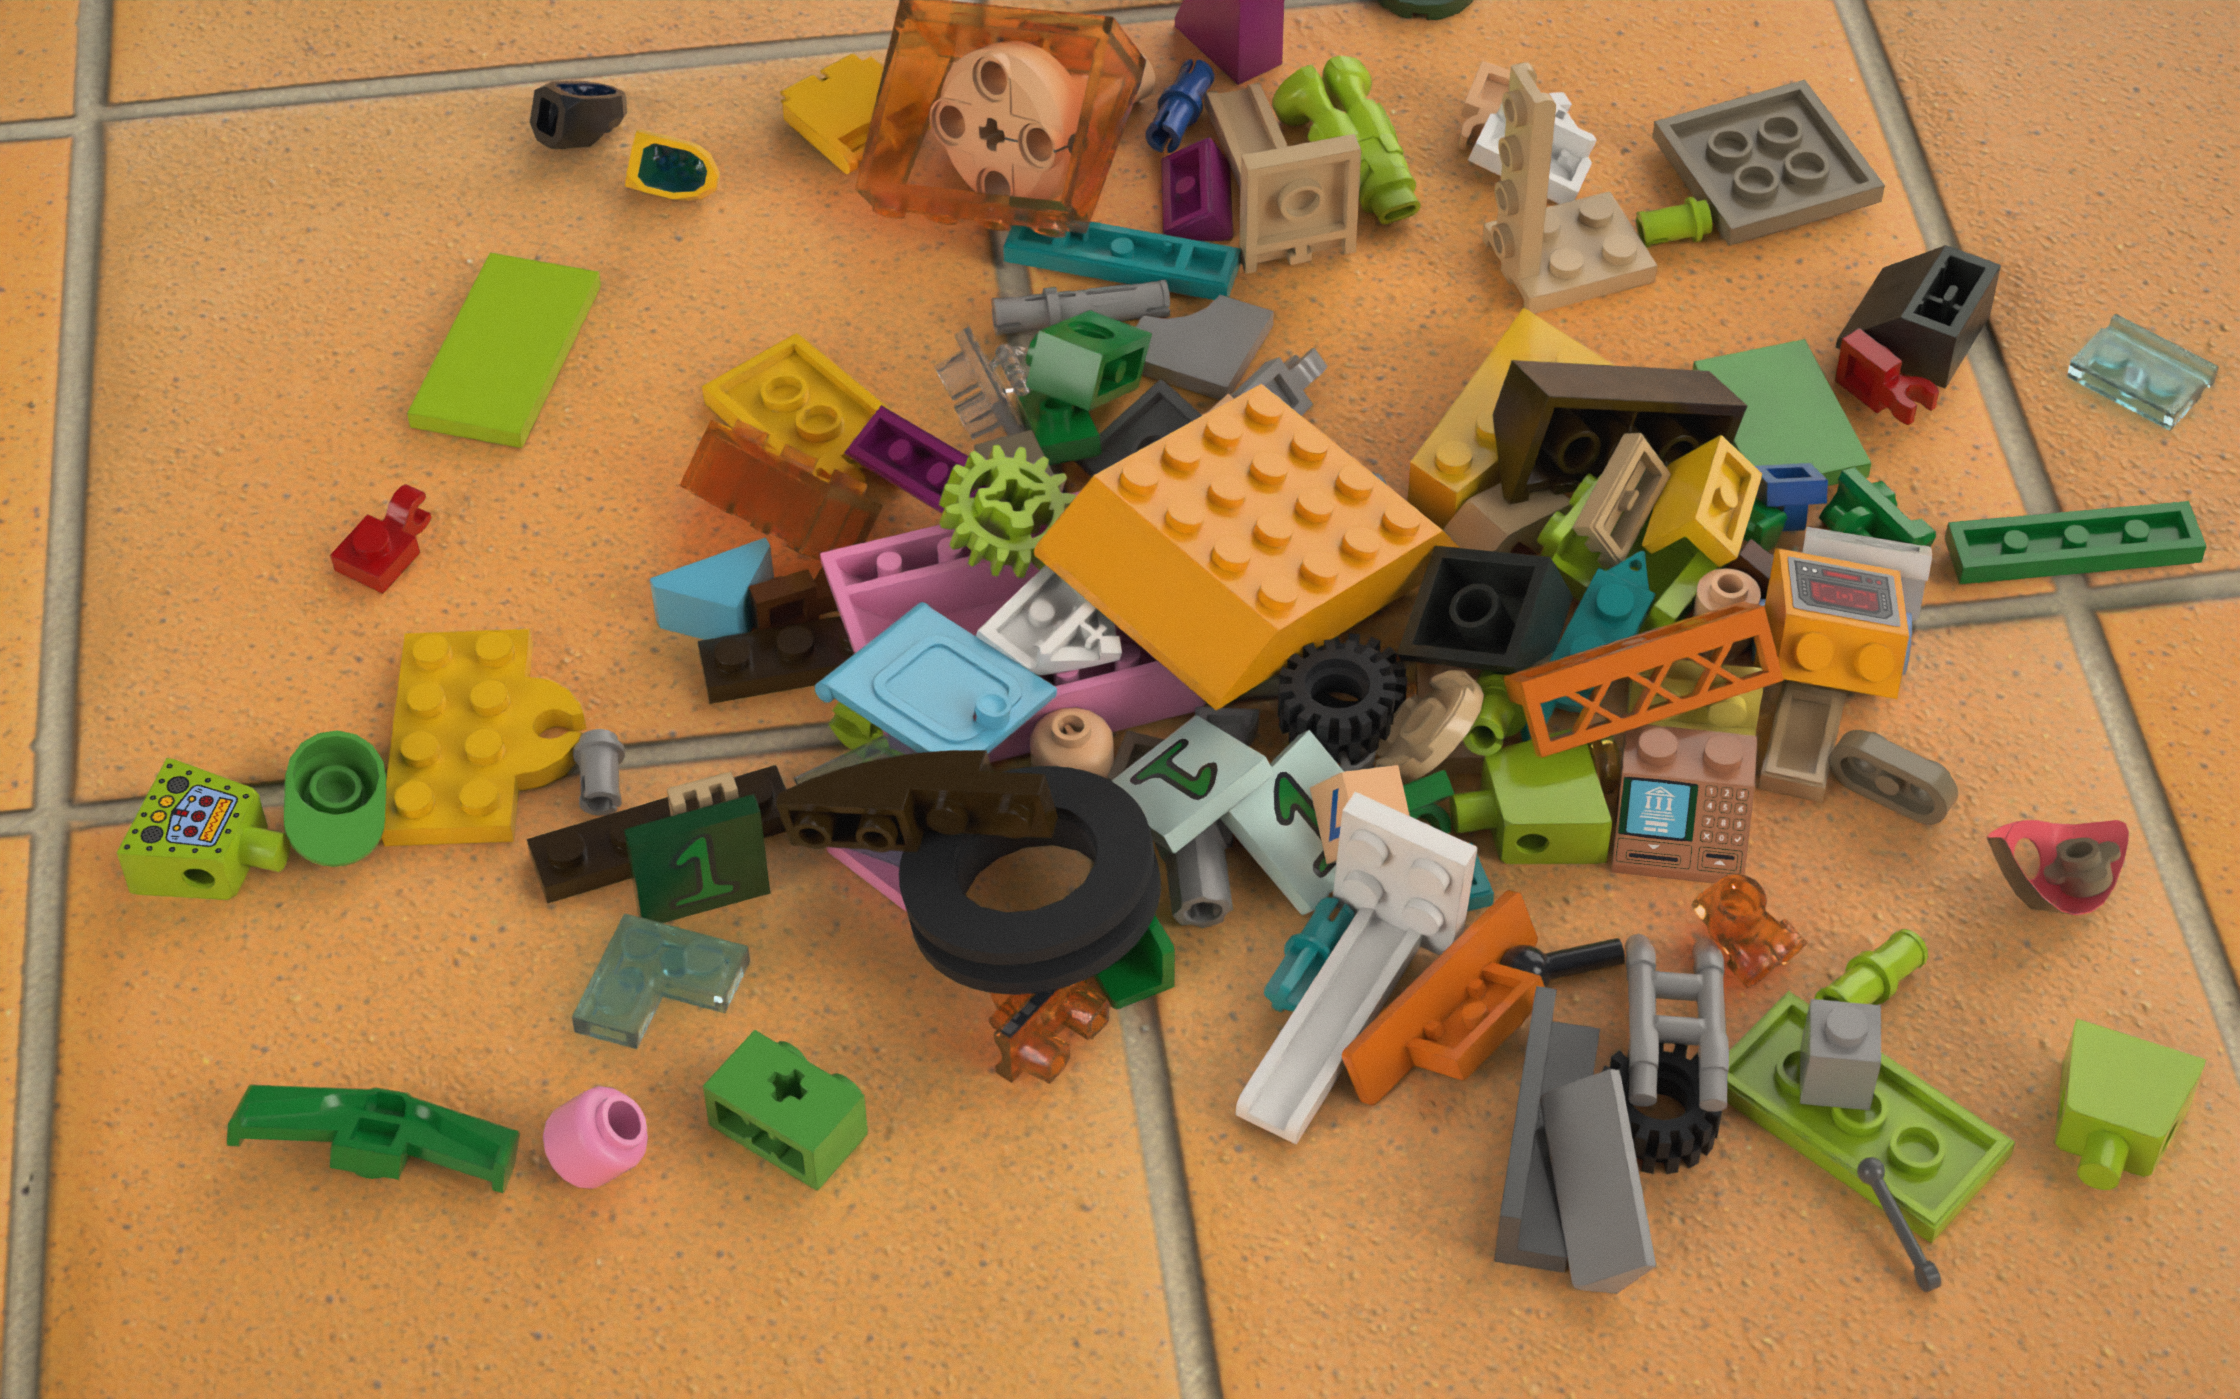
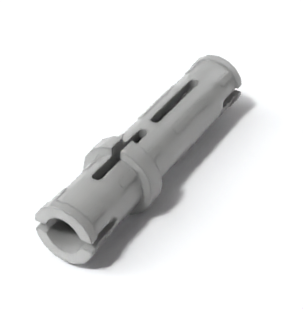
M1166 280L1057 292L1056 287L1043 288L1042 294L992 298L991 300L992 320L996 336L1022 331L1042 330L1088 310L1118 321L1141 319L1143 315L1157 318L1170 316V296Z

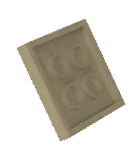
M1805 79L1654 121L1653 140L1697 201H1707L1712 223L1729 246L1882 202L1885 184Z

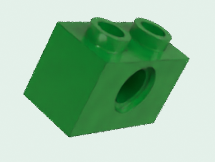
M1091 310L1039 330V333L1032 339L1026 354V364L1030 367L1025 387L1087 411L1095 409L1139 388L1152 333Z

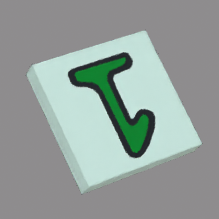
M1196 715L1119 774L1112 782L1123 788L1141 807L1147 818L1152 840L1174 854L1268 781L1275 773L1266 756Z
M1310 730L1298 735L1270 763L1275 774L1268 781L1220 818L1301 915L1314 911L1319 901L1326 898L1333 891L1336 863L1326 864L1310 787L1344 772Z

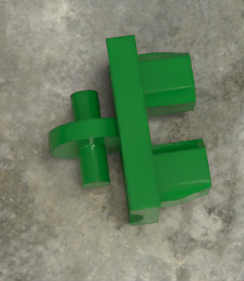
M1856 468L1842 470L1838 478L1839 486L1837 492L1819 516V519L1831 531L1928 547L1932 546L1936 538V531L1923 519L1910 520L1897 508L1896 494L1883 481L1871 483Z

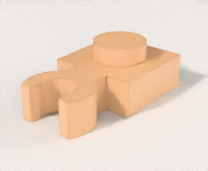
M1481 61L1464 103L1461 116L1468 119L1462 125L1458 141L1459 149L1465 151L1469 140L1480 136L1490 114L1498 112L1502 104L1503 94L1509 92L1510 70Z

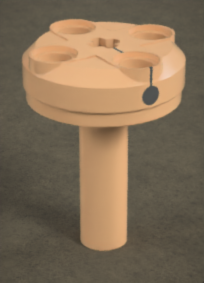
M1020 41L995 43L966 54L954 64L946 76L940 99L931 106L929 122L937 140L946 147L956 170L972 190L976 192L980 203L988 211L1002 214L1009 210H1029L1060 196L1078 180L1089 155V122L1147 98L1153 92L1155 86V73L1149 60L1137 51L1124 52L1069 74L1057 59L1033 44Z

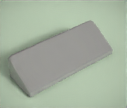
M1609 1069L1551 1089L1541 1096L1540 1103L1572 1284L1574 1288L1582 1291L1617 1294L1656 1267V1261L1619 1070Z

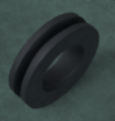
M1059 766L1024 767L1004 772L1045 774L1058 815L1052 838H1009L1003 835L967 833L946 835L939 832L924 831L918 852L903 851L899 866V886L903 902L908 913L914 939L926 960L943 975L959 984L972 989L997 994L1021 995L1052 991L1081 982L1105 970L1123 957L1146 932L1158 908L1161 894L1160 871L1154 852L1150 827L1141 807L1131 795L1114 782L1088 771ZM1054 845L1079 851L1095 862L1083 884L1062 900L1036 910L1002 912L981 907L966 897L967 891L981 871L998 858L1024 848Z

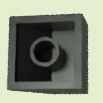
M1434 546L1397 655L1403 661L1507 673L1523 671L1556 650L1573 595L1551 557Z

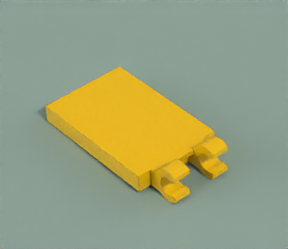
M798 333L791 335L701 386L704 404L805 491L811 493L824 485L838 508L848 516L870 505L869 499L857 489L858 486L866 482V476L862 472L865 467L849 458L844 452L881 405L889 410L891 409Z

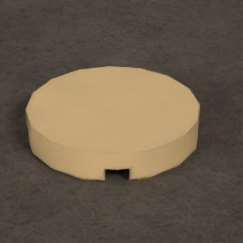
M1449 670L1436 675L1427 683L1434 689L1433 691L1428 693L1423 699L1414 694L1401 704L1394 713L1393 725H1391V732L1387 740L1384 741L1379 738V748L1376 750V754L1380 759H1377L1375 762L1377 768L1398 765L1402 784L1404 785L1426 775L1456 749L1473 726L1481 711L1484 698L1481 686L1465 671Z

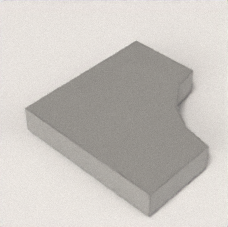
M1219 295L1207 308L1189 316L1163 319L1143 315L1136 327L1152 333L1142 375L1156 380L1162 379L1168 384L1221 400L1228 393L1230 395L1233 393L1272 329L1274 311Z

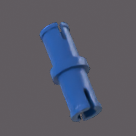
M1188 59L1179 70L1174 84L1165 88L1158 100L1159 111L1145 133L1148 144L1158 152L1163 153L1170 138L1172 139L1167 146L1168 153L1177 150L1187 127L1196 123L1203 111L1202 99L1214 81V72L1202 60L1197 59L1191 73L1189 72L1193 66V60Z

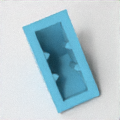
M766 537L650 578L655 619L659 627L703 640L751 632L753 620L749 586L774 578L771 547Z

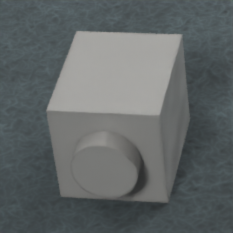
M1811 999L1800 1047V1104L1870 1110L1881 1065V1005Z

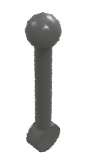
M1868 1157L1860 1161L1857 1169L1858 1177L1863 1183L1871 1185L1914 1265V1275L1919 1287L1924 1292L1941 1287V1277L1938 1269L1933 1262L1927 1261L1883 1179L1885 1176L1884 1164L1874 1157Z

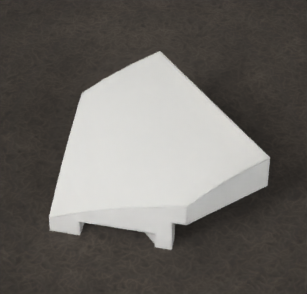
M1564 92L1549 93L1556 103L1547 198L1562 204L1575 200L1592 164L1589 155L1597 140L1593 134L1577 127L1568 114L1572 105ZM1502 104L1497 113L1490 114L1468 158V161L1500 176L1502 163L1498 144L1500 138L1505 137L1506 125Z
M1046 565L983 624L976 634L977 638L1038 676L1118 661L1122 654L1120 636H1116L1114 623Z

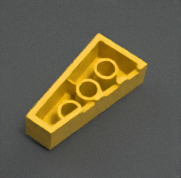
M1523 308L1410 461L1407 502L1443 530L1467 499L1501 483L1492 414L1511 360L1615 365L1531 311Z

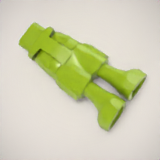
M1339 55L1330 58L1324 66L1322 78L1313 65L1301 67L1283 81L1273 97L1272 107L1278 119L1290 126H1300L1312 121L1313 125L1310 127L1307 136L1310 142L1355 134L1361 147L1359 202L1364 211L1375 213L1381 224H1390L1415 215L1421 207L1414 194L1416 181L1409 172L1403 155L1404 152L1398 144L1395 128L1391 124L1381 103L1376 104L1372 99H1366L1372 88V79L1362 62L1349 56Z

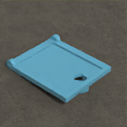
M924 602L914 606L815 685V692L822 701L829 703L834 699L838 700L917 753L947 750H986L988 754L1054 699L1058 689L938 613Z

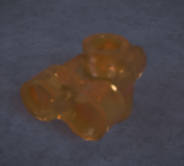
M1742 874L1726 875L1700 893L1693 901L1692 908L1707 926L1710 937L1720 944L1730 957L1726 966L1748 989L1759 983L1773 969L1784 965L1794 958L1804 948L1807 941L1787 919H1782L1778 922L1765 910L1767 904L1766 893L1756 880Z

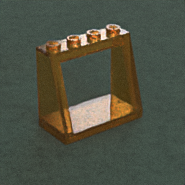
M899 0L855 190L872 206L873 212L892 219H903L906 213L923 214L927 219L944 225H957L959 219L975 220L981 226L996 231H1010L1012 225L1031 227L1038 234L1054 238L1064 237L1066 231L1087 233L1142 82L1146 59L1113 16L948 0ZM1010 41L1026 42L1051 54L1063 65L1069 74L1089 76L1061 201L906 184L930 125L929 113L931 106L940 99L944 81L953 63L966 54L995 43Z

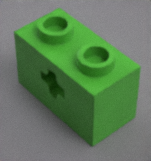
M756 1030L746 1038L703 1085L709 1126L816 1191L824 1185L868 1135L865 1096L853 1081L838 1073L830 1075L808 1062L805 1056L792 1044L785 1041L776 1043Z

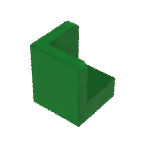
M1154 915L1152 922L1140 940L1123 957L1105 970L1094 975L1101 990L1114 1009H1121L1175 987V948L1156 915Z

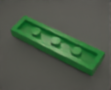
M2189 501L1948 522L1944 538L1959 584L2202 563L2206 550V543Z

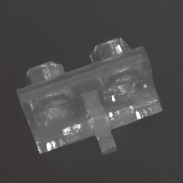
M970 326L954 334L961 351L934 367L953 401L980 386V391L954 405L962 424L972 440L999 426L1003 427L1008 436L1026 431L1007 393L1025 396L1031 391L1030 388L1025 387L1030 367L1026 364L1028 348L1021 346L1011 347L1009 344H1002L997 347L995 351L996 356L990 361L987 354L983 353Z

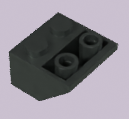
M1944 245L1883 267L1837 338L1835 348L1840 349L1842 339L1860 328L1879 344L1886 346L1902 361L1900 372L1928 379L1935 385L1946 389L1990 317L2001 265Z

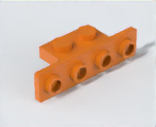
M1511 890L1505 891L1343 1050L1342 1060L1360 1102L1371 1106L1376 1105L1414 1066L1465 1081L1532 1014L1536 986L1545 987L1541 976L1500 964L1503 955L1509 949L1518 945H1531L1535 947L1538 942V936L1521 893Z

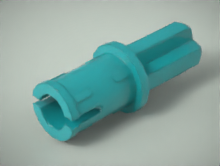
M1329 897L1321 899L1301 933L1292 935L1284 945L1285 957L1264 987V996L1272 1002L1271 1007L1280 1013L1284 1010L1294 1012L1355 917L1353 910L1347 904L1343 905L1335 920L1331 922L1329 916L1339 900Z

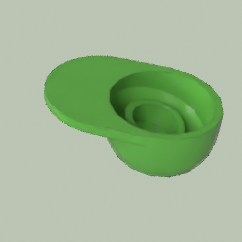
M338 730L318 733L302 742L289 759L285 775L284 829L286 837L295 851L303 858L322 866H346L358 862L369 855L380 842L385 827L386 774L383 760L374 746L357 734Z

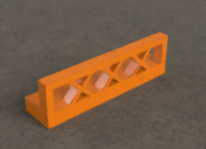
M1743 601L1503 677L1509 701L1523 706L1536 756L1541 758L1784 681L1765 606ZM1750 637L1754 638L1762 668L1761 671L1737 677L1721 668L1734 642ZM1715 649L1709 661L1698 655ZM1687 658L1705 669L1692 693L1678 697L1660 687L1672 663ZM1655 668L1649 680L1637 674ZM1716 675L1727 681L1710 687ZM1627 677L1644 687L1632 712L1617 716L1599 706L1612 681ZM1594 687L1588 699L1576 693ZM1655 694L1667 700L1650 706ZM1566 696L1584 706L1570 732L1549 737L1541 707L1542 703ZM1595 713L1607 719L1589 725Z

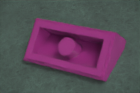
M1210 137L1205 138L1162 158L1163 235L1197 241H1225L1232 239L1231 169L1227 158Z

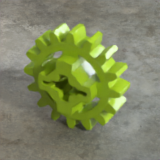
M993 445L988 460H985L976 451L971 452L965 467L956 464L952 469L939 501V505L945 508L939 522L940 527L949 530L955 529L949 544L952 550L967 546L971 550L967 564L973 567L980 563L982 559L991 562V574L997 577L1004 565L1012 566L1017 578L1025 577L1030 563L1039 570L1045 566L1033 554L1035 547L1076 497L1075 494L1061 493L1067 480V476L1064 473L1055 474L1050 477L1045 472L1049 462L1048 458L1043 456L1034 464L1027 462L1026 449L1020 446L1013 458L1005 457L1000 445ZM986 485V488L978 489L975 497L969 498L973 491L980 486ZM1042 525H1047V529L1037 537H1031V534L1039 533Z

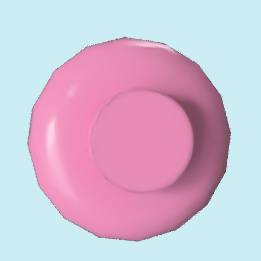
M597 1086L584 1091L556 1108L545 1122L543 1132L545 1154L552 1168L562 1179L578 1188L588 1189L602 1186L634 1168L646 1153L648 1141L646 1119L637 1103L622 1092L612 1087Z

